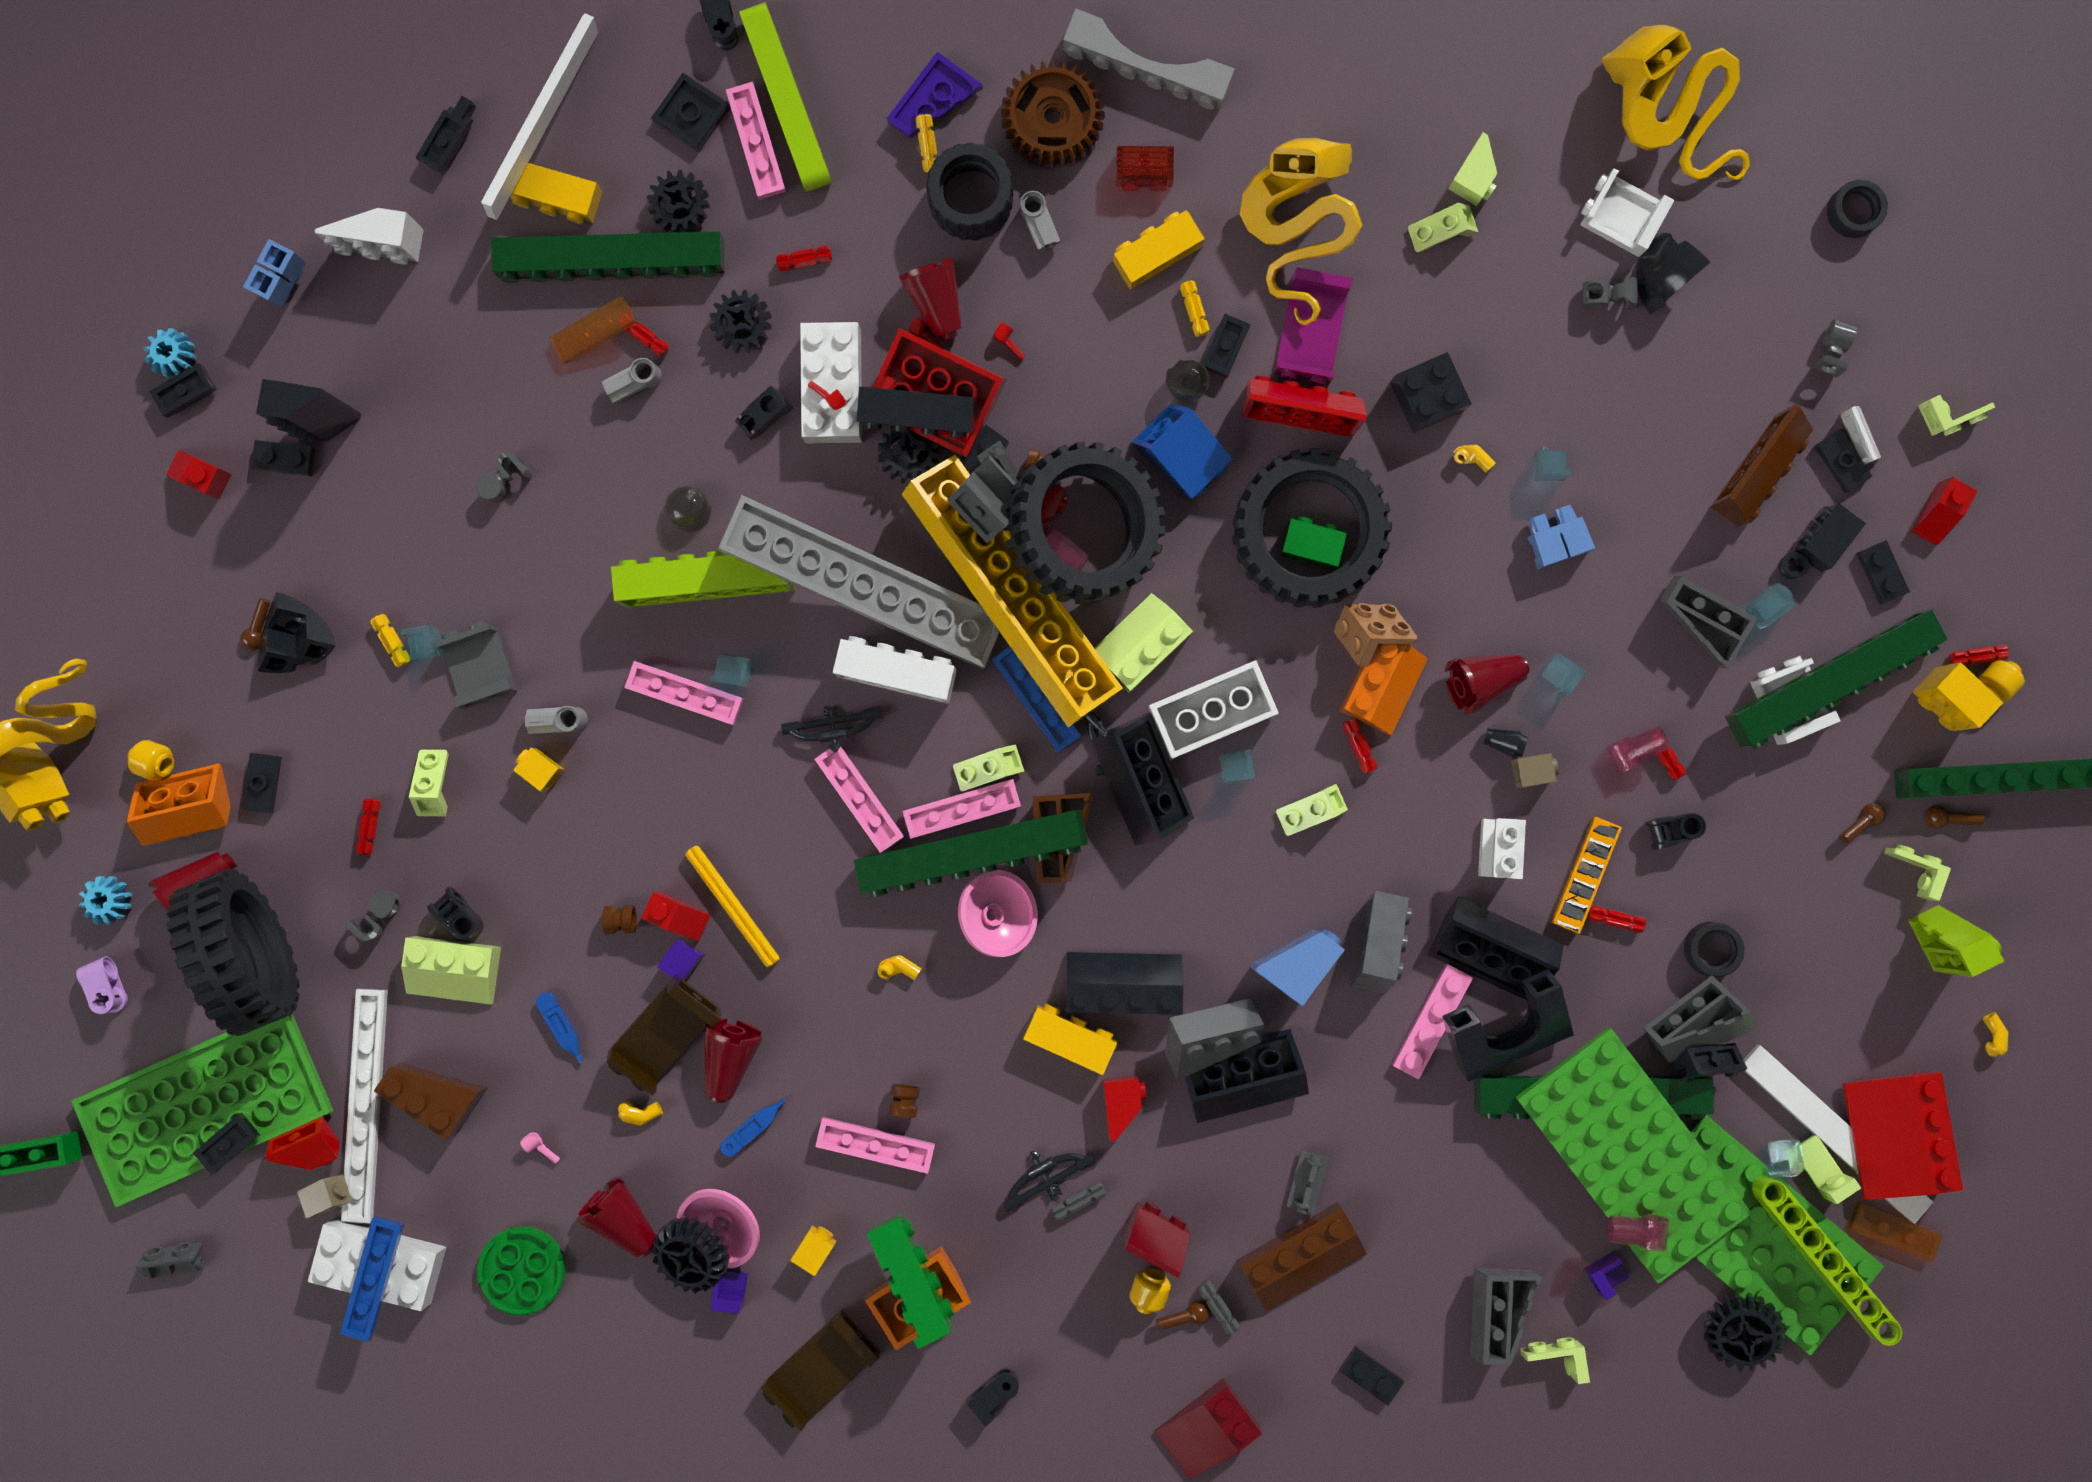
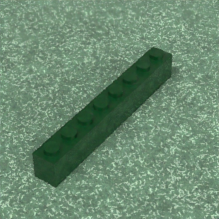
M720 231L491 238L492 272L505 283H516L519 279L545 282L547 278H558L560 281H574L575 277H586L588 280L599 281L603 280L604 276H615L616 279L629 280L632 279V276L643 275L647 279H658L661 275L687 278L689 274H700L702 277H716L717 273H725L724 238Z
M1932 609L1917 612L1724 717L1740 747L1752 746L1753 749L1759 748L1769 742L1768 737L1777 733L1779 736L1794 729L1792 724L1799 720L1806 722L1817 717L1819 709L1823 707L1830 709L1841 704L1843 696L1847 694L1853 696L1865 691L1867 683L1871 681L1877 683L1889 678L1891 670L1897 667L1901 670L1913 665L1915 657L1921 654L1925 657L1939 650L1938 645L1948 639Z
M2092 759L1894 770L1896 799L2092 788Z
M1074 810L859 858L853 861L860 894L870 893L871 898L887 895L888 888L897 887L898 892L914 889V883L924 881L925 886L942 883L941 877L952 875V879L955 880L969 877L970 870L979 869L980 874L996 871L997 864L1006 862L1008 868L1024 865V859L1035 856L1036 862L1053 858L1052 852L1063 850L1064 855L1081 852L1080 846L1088 845L1082 812L1081 810Z
M1482 1075L1474 1079L1475 1111L1483 1114V1118L1500 1119L1501 1114H1512V1118L1529 1119L1530 1116L1515 1097L1544 1075ZM1648 1076L1676 1114H1686L1687 1119H1704V1114H1714L1712 1078L1706 1076L1697 1077L1692 1082L1683 1083L1681 1080L1685 1076Z

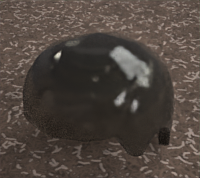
M1179 360L1175 366L1167 369L1166 386L1171 395L1180 402H1195L1208 391L1210 387V374L1203 364L1195 360Z
M689 485L678 487L666 499L665 510L668 518L679 530L693 532L702 529L708 523L711 515V506L700 489Z

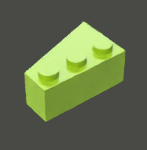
M1940 905L1908 919L1934 972L1974 977L2005 962L2001 955V945L1996 938Z

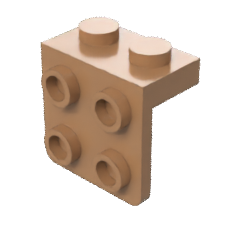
M1345 604L1334 629L1335 635L1356 664L1361 667L1369 666L1378 643L1414 644L1417 640V635L1413 632L1411 626L1400 615L1398 609L1391 604Z

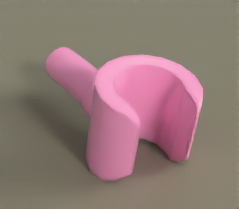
M536 1132L529 1133L520 1142L522 1148L527 1153L537 1148L540 1153L555 1164L560 1159L543 1144L540 1135Z

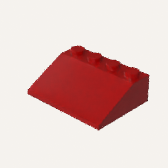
M899 328L873 388L978 398L975 433H967V438L950 437V431L938 430V435L921 434V428L910 427L911 431L968 457L1007 379Z
M1255 376V379H1249L1241 415L1242 418L1351 438L1366 421L1367 416L1363 399L1357 398L1355 393L1340 391L1339 394L1329 393L1327 388L1321 386H1312L1311 389L1302 388L1299 383L1293 381H1283V384L1275 383L1266 376Z
M1921 1071L1842 1083L1849 1124L1852 1130L1863 1200L1935 1195L1963 1190L1942 1072Z

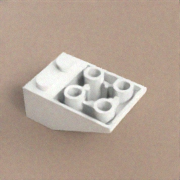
M376 208L316 228L315 234L324 240V244L331 246L334 252L340 255L352 256L353 252L360 253L363 257L371 260H380V257H386L398 264H408V261L418 262L424 229L407 212Z

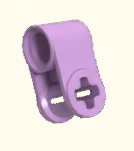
M102 957L77 969L76 976L78 982L83 988L90 1009L94 1013H116L125 1008L128 997L118 975L117 966L110 957Z

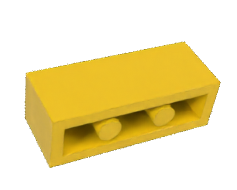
M528 163L510 198L512 203L519 207L528 209L529 206L540 208V212L549 216H556L558 213L567 216L566 218L569 221L583 224L584 221L594 222L603 191L596 182Z
M1187 210L1181 214L1174 212L1164 219V224L1156 229L1152 226L1144 230L1139 235L1140 238L1133 243L1126 241L1115 249L1116 253L1113 256V263L1129 289L1132 290L1202 248L1205 238Z
M1045 1003L1044 1007L1037 1005L1023 1040L1103 1075L1117 1045V1041L1112 1039L1114 1034L1100 1027L1096 1031L1087 1028L1085 1020L1071 1015L1070 1019L1059 1015L1060 1009Z

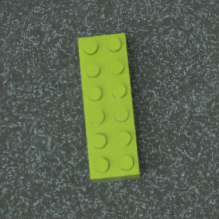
M720 551L707 552L706 557L695 558L694 554L678 555L677 560L666 561L665 557H653L648 559V563L637 564V560L619 561V566H611L614 601L625 608L796 591L794 584L732 556L724 555Z

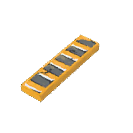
M1596 816L1592 817L1551 923L1580 934L1622 827Z

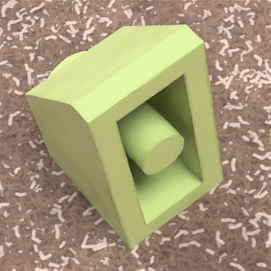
M1484 132L1481 134L1448 188L1475 206L1479 204L1482 198L1488 200L1497 186L1492 183L1497 175V170L1487 134Z

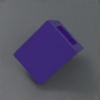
M678 939L657 967L671 978L676 974L686 981L705 954L702 951H695Z
M1614 1251L1584 1268L1597 1293L1605 1300L1616 1295L1613 1287L1629 1278L1622 1265L1624 1261Z
M727 1270L722 1279H718L719 1283H716L713 1287L710 1310L739 1314L744 1307L748 1274L741 1271Z

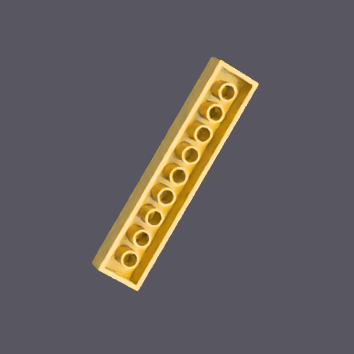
M954 455L911 480L903 491L902 496L1069 728L1107 702L1123 688L1064 605L1056 600V594L1054 592L1047 596L1039 592L1042 585L1036 581L1029 584L1024 579L1028 573L1023 566L1016 569L1012 561L1017 559V555L1014 549L1007 550L1005 544L1006 541L1011 539L1010 531L1002 530L986 543L947 501L970 475L958 457Z

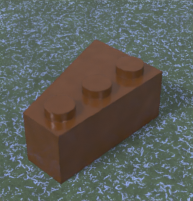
M1095 793L1033 796L1034 819L1081 810L1086 829ZM1063 850L1052 852L1053 858L1036 862L1037 884L1072 881L1079 853L1064 855Z
M399 1063L389 1067L374 1089V1092L444 1140H447L457 1134L488 1087L474 1085L457 1078L445 1077L435 1072Z

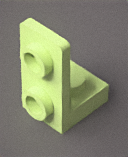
M1456 203L1408 226L1416 252L1427 250L1457 235L1470 237L1478 233L1470 206L1462 203Z
M1941 395L1919 404L1918 407L1932 436L1942 431L1947 436L1961 430L1960 423L1969 420L1972 425L1987 418L1986 412L1995 408V405L1990 403L1955 420H1952L1950 407L1942 399Z
M1016 744L998 748L953 765L961 791L1024 772Z
M420 750L418 753L409 793V799L417 816H446L448 806L441 789L449 756L447 750Z
M1337 784L1306 798L1276 810L1285 834L1289 836L1334 818L1348 809Z
M1897 845L1896 848H1885L1884 854L1926 869L1925 873L1918 880L1917 888L1919 890L1917 896L1926 900L1940 901L1951 868L1941 865L1942 860L1930 855H1924L1922 858L1914 855V849L1903 845Z
M1812 1135L1792 1149V1152L1824 1199L1839 1204L1861 1189L1855 1178L1842 1173L1818 1136Z
M1574 1338L1557 1339V1343L1547 1345L1545 1342H1532L1528 1344L1527 1348H1521V1355L1527 1361L1568 1356L1564 1358L1567 1375H1571L1578 1384L1590 1383L1585 1347L1577 1340H1574Z

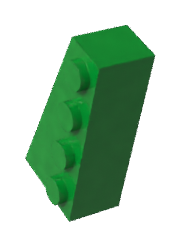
M899 1213L869 1228L867 1236L884 1272L889 1270L891 1274L888 1277L889 1286L893 1295L897 1299L902 1298L904 1302L901 1304L902 1315L907 1325H914L918 1335L913 1340L917 1349H920L951 1333L952 1316L955 1315V1311L949 1299H943L939 1291L942 1285L936 1272L930 1273L925 1263L929 1261L925 1249L922 1245L917 1246L912 1235L916 1233L909 1218L904 1219L902 1214Z

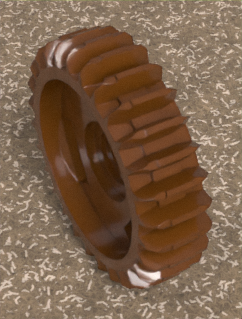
M1055 60L1052 61L1050 68H1046L1044 61H1042L1040 70H1036L1034 65L1031 64V74L1028 75L1021 70L1020 77L1022 81L1013 78L1012 85L1014 88L1007 87L1006 89L1008 97H1003L1002 105L1005 107L1001 109V116L1005 118L1001 121L1002 128L1007 129L1005 131L1006 139L1013 138L1010 142L1012 149L1020 146L1018 151L1020 157L1026 152L1029 153V163L1037 157L1040 167L1043 165L1044 160H1049L1050 168H1053L1056 160H1059L1061 167H1064L1066 158H1069L1072 164H1074L1076 153L1084 158V147L1092 151L1094 144L1091 140L1099 141L1100 134L1097 131L1103 130L1104 124L1101 120L1105 119V112L1101 110L1104 107V101L1097 100L1101 96L1100 89L1093 90L1095 87L1094 80L1086 82V71L1080 76L1077 75V65L1069 71L1067 70L1066 61L1061 68H1057ZM1036 88L1038 91L1025 112L1018 109V105L1024 95L1031 89ZM1069 90H1076L1085 100L1089 110L1081 113ZM1050 110H1056L1060 113L1061 119L1057 123L1051 124L1045 120V114ZM1038 139L1066 140V144L1061 146H1045L1038 144Z

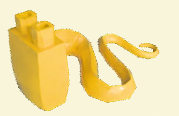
M1667 25L1643 26L1624 40L1611 53L1602 58V63L1613 82L1623 87L1622 125L1625 133L1632 144L1646 151L1670 146L1683 134L1696 110L1706 78L1714 68L1718 66L1725 68L1726 79L1721 92L1686 138L1678 161L1683 173L1698 181L1710 177L1732 158L1739 157L1742 159L1743 164L1741 172L1737 176H1732L1728 171L1725 173L1733 180H1739L1745 176L1750 166L1748 153L1741 149L1729 150L1701 170L1693 168L1690 160L1697 142L1733 98L1740 81L1738 58L1724 48L1713 50L1699 57L1689 70L1677 101L1664 122L1657 121L1655 113L1659 101L1673 80L1682 60L1692 49L1685 33Z
M1296 138L1285 142L1273 151L1269 164L1253 177L1242 194L1240 216L1247 230L1268 246H1282L1306 234L1325 217L1332 214L1341 215L1345 222L1343 233L1336 239L1286 252L1268 265L1266 282L1271 295L1277 299L1303 300L1311 305L1313 313L1307 320H1302L1298 315L1297 308L1294 309V314L1299 324L1308 325L1318 319L1321 310L1319 303L1309 293L1284 290L1278 287L1275 281L1277 270L1292 262L1341 252L1355 242L1363 224L1354 202L1337 194L1317 199L1301 213L1282 223L1276 221L1273 213L1276 206L1283 201L1349 173V167L1352 163L1351 144L1336 143L1318 138Z
M73 659L68 661L59 670V674L62 675L34 681L26 686L16 698L15 710L21 714L36 718L79 716L74 721L65 725H52L41 720L14 718L0 722V811L10 824L19 821L27 832L38 829L43 825L45 820L42 815L47 814L54 824L64 822L70 814L66 805L69 793L62 777L51 758L35 742L69 744L85 737L97 723L94 705L82 702L32 705L28 704V701L41 691L63 685L81 676L87 670L86 660ZM74 665H79L74 670L66 674H62L67 668Z

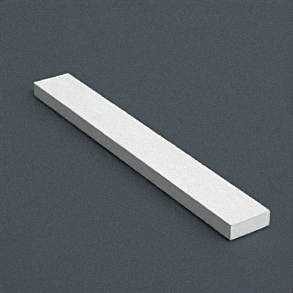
M584 14L580 19L481 202L488 217L495 220L498 219L598 34L594 17Z
M356 989L344 1179L352 1202L342 1207L341 1222L371 1223L374 1214L381 1096L375 1093L374 1089L381 1081L383 1073L388 990Z
M1756 1044L1743 1059L1748 1068L1744 1072L1809 1131L1818 1136L1831 1151L1858 1174L1851 1127L1761 1045ZM1926 1195L1884 1198L1914 1224L1934 1203Z

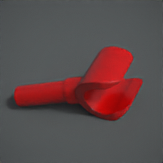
M914 317L909 327V332L943 348L928 333L924 332L927 327L926 322L918 317Z
M1001 322L994 332V337L998 342L1005 344L1020 361L1025 356L1013 341L1009 339L1013 330L1007 324Z
M812 380L807 385L824 398L833 410H838L847 403L838 389L829 394Z

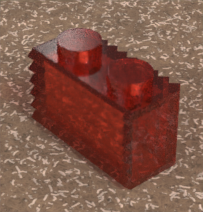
M1117 146L1116 187H1122L1124 191H1136L1139 187H1150V190L1156 192L1165 191L1167 187H1172L1174 180V146Z

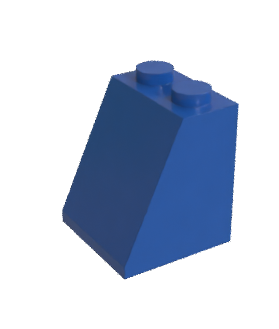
M1170 403L1131 441L1134 447L1182 495L1191 499L1200 496L1207 489V484L1214 477L1222 475L1227 470V465L1233 460L1191 408Z

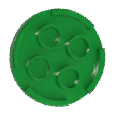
M531 1226L511 1227L494 1236L483 1248L477 1264V1280L483 1293L490 1301L489 1303L496 1309L511 1315H529L546 1307L559 1294L566 1276L565 1257L559 1244L545 1231Z

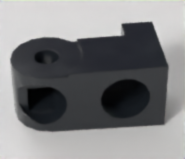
M770 385L737 417L735 423L750 440H753L766 431L782 415L790 412L793 407L776 388Z
M1008 1368L1001 1369L967 1397L968 1407L985 1427L994 1420L993 1409L1003 1400L1011 1399L1018 1393L1019 1380L1017 1374Z

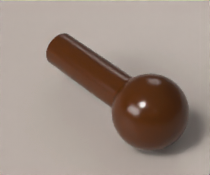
M259 598L250 628L244 630L240 636V643L246 650L256 651L260 647L261 630L271 603L267 599Z
M1876 803L1865 805L1861 811V817L1839 835L1840 840L1848 844L1869 825L1877 826L1881 824L1885 819L1883 807Z
M1942 806L1928 808L1924 816L1926 823L1932 828H1942L1947 823L1983 826L1984 824L1983 814L1948 812Z
M1193 1302L1187 1311L1156 1319V1326L1160 1331L1188 1322L1194 1325H1203L1208 1321L1210 1311L1205 1303Z

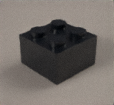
M1448 352L1398 373L1390 381L1413 433L1465 411L1472 404Z

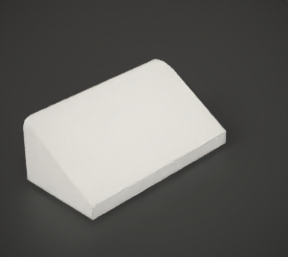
M1854 406L1840 413L1851 443L1863 463L1868 464L1880 459V453L1861 408Z

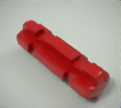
M828 245L819 246L818 250L810 248L791 252V255L785 253L776 256L777 267L781 272L791 270V267L797 269L817 265L819 261L821 264L832 261L831 249Z
M624 314L619 320L618 325L627 333L630 332V335L646 348H651V351L658 357L662 358L666 355L670 348L669 345L661 338L658 339L657 335L640 322L637 323L636 319L632 316Z
M2006 645L1963 650L1949 654L1950 664L1961 662L1964 666L2007 660L2009 658Z
M1351 719L1344 722L1342 727L1345 734H1348L1350 737L1348 741L1356 759L1360 760L1359 766L1362 773L1367 774L1376 770L1377 764L1375 759L1370 756L1372 752L1364 734L1359 731L1361 727L1358 720Z
M1654 727L1648 730L1644 736L1648 743L1653 745L1652 749L1664 768H1668L1667 772L1671 779L1677 780L1686 774L1684 767L1681 763L1677 762L1678 758L1666 739H1662L1663 735L1659 728Z
M369 798L363 800L362 810H364V814L360 816L357 837L360 838L359 841H356L355 853L362 855L372 854L374 843H371V841L375 839L378 822L376 812H379L381 804L379 800Z
M1594 905L1590 907L1588 912V919L1590 921L1598 923L1603 921V924L1626 930L1629 928V931L1643 933L1645 929L1646 919L1642 917H1631L1630 914L1610 909L1604 910L1603 907Z

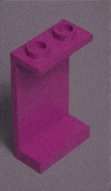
M1296 267L1290 290L1311 294L1317 299L1321 310L1316 321L1308 325L1299 324L1296 320L1294 309L1297 308L1298 315L1302 320H1307L1313 313L1311 305L1303 300L1288 299L1274 374L1281 375L1280 378L1288 381H1297L1298 378L1309 380L1308 383L1314 386H1325V384L1332 382L1335 374L1333 368L1347 294L1351 289L1353 278Z

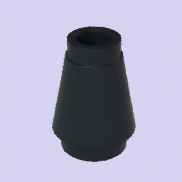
M1487 728L1483 744L1513 758L1515 756L1523 757L1528 735L1522 734L1521 730Z

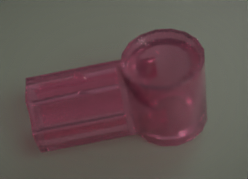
M1659 725L1633 738L1627 737L1617 741L1606 749L1619 774L1639 766L1644 760L1656 756L1671 747L1664 730Z
M1643 1215L1642 1218L1609 1216L1606 1232L1607 1240L1610 1243L1639 1245L1641 1248L1651 1251L1667 1250L1669 1219L1657 1215Z

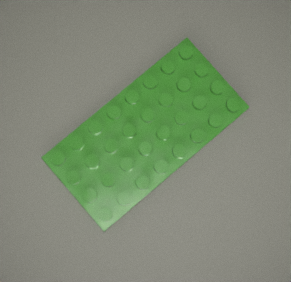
M293 1013L288 1017L242 1036L230 1035L225 1032L71 1100L115 1207H119L205 1169L193 1152L238 1114L243 1113L260 1134L255 1141L243 1150L245 1151L321 1116L334 1112Z
M1607 1027L1515 1097L1658 1284L1752 1214L1610 1027Z
M1704 1114V1119H1697L1688 1130L1752 1214L1696 1255L1695 1258L1733 1291L1739 1293L1742 1298H1745L1749 1292L1754 1300L1761 1295L1765 1300V1304L1771 1302L1775 1307V1311L1780 1312L1782 1315V1322L1786 1326L1784 1334L1811 1356L1848 1310L1756 1200L1751 1188L1755 1179L1760 1176H1768L1783 1183L1868 1286L1885 1266ZM1773 1185L1766 1188V1198H1769L1774 1193ZM1789 1208L1785 1211V1221L1789 1220L1792 1217V1208ZM1811 1231L1804 1234V1243L1810 1241L1812 1237ZM1830 1254L1823 1257V1266L1828 1265L1830 1262ZM1849 1277L1843 1279L1841 1283L1842 1289L1849 1285Z

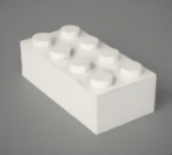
M858 322L800 323L801 426L804 442L862 443V422H856L859 386L862 387L861 329ZM812 380L829 394L838 389L847 403L840 409L833 410L824 398L807 385Z
M849 636L848 640H840L833 674L838 678L949 704L957 673L950 659L934 656L932 661L924 659L923 653L908 649L905 650V654L896 652L897 649H894V646L877 643V647L869 646L865 639Z
M1256 660L1148 706V710L1153 717L1170 760L1279 714Z
M337 1218L323 1224L308 1282L351 1293L370 1227L351 1222H341V1219ZM401 1235L383 1302L422 1311L429 1306L433 1300L446 1247Z

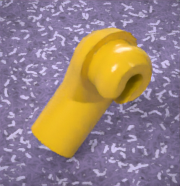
M1478 445L1459 446L1453 454L1456 463H1476L1485 473L1496 464Z
M897 955L881 961L877 973L882 979H889L891 976L903 973L915 980L922 968L905 957Z
M1992 1012L1983 1017V1021L1992 1033L1993 1041L1986 1043L1985 1049L1991 1057H1996L1999 1054L2003 1056L2008 1050L2009 1033L1997 1013Z
M624 1101L618 1106L619 1118L623 1122L638 1126L644 1125L663 1114L658 1102H654L643 1109L635 1108L630 1101Z

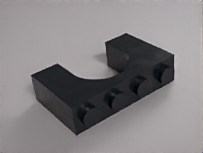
M1549 969L1522 981L1528 1001L1527 1013L1515 1028L1504 1034H1484L1481 1022L1469 1004L1442 1016L1456 1063L1468 1082L1574 1035L1562 986Z

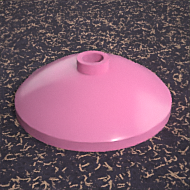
M996 870L979 874L966 885L959 900L958 918L965 938L977 951L990 957H1007L1018 953L1031 941L1037 927L1038 910L1033 893L1022 879L1010 872ZM987 911L991 913V920L987 918Z
M703 1189L689 1195L681 1204L677 1213L678 1219L686 1215L691 1220L697 1216L699 1223L707 1221L709 1228H717L716 1234L718 1236H725L722 1244L729 1246L727 1253L730 1256L728 1268L738 1267L746 1263L757 1250L760 1240L757 1220L748 1206L736 1196L722 1190Z

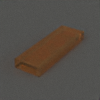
M619 296L554 334L550 339L561 362L567 364L637 322L625 297Z
M1860 1202L1856 1203L1847 1228L1930 1262L1934 1261L1943 1236Z

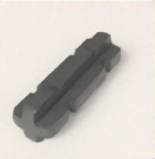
M1097 1181L1089 1186L1090 1189L1086 1190L1085 1188L1065 1199L1066 1202H1059L1054 1205L1052 1212L1058 1221H1062L1069 1217V1213L1074 1214L1091 1205L1093 1200L1096 1199L1098 1201L1105 1197L1106 1190L1102 1183Z
M1209 1280L1203 1282L1198 1287V1292L1203 1299H1206V1304L1218 1322H1222L1221 1326L1226 1334H1234L1240 1328L1238 1321L1234 1316H1231L1230 1309L1220 1294L1216 1293V1288Z

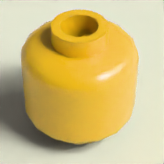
M1995 661L1978 678L2003 703L2010 701L2023 687L2025 682L2024 676L2021 673L2022 669L2012 661Z
M142 740L130 749L128 753V768L131 773L151 781H159L172 772L174 768L173 753L170 748L150 740Z
M1146 1268L1138 1272L1134 1277L1129 1294L1130 1300L1136 1306V1309L1143 1314L1149 1315L1153 1312H1159L1166 1305L1171 1284L1166 1278V1274L1161 1270Z

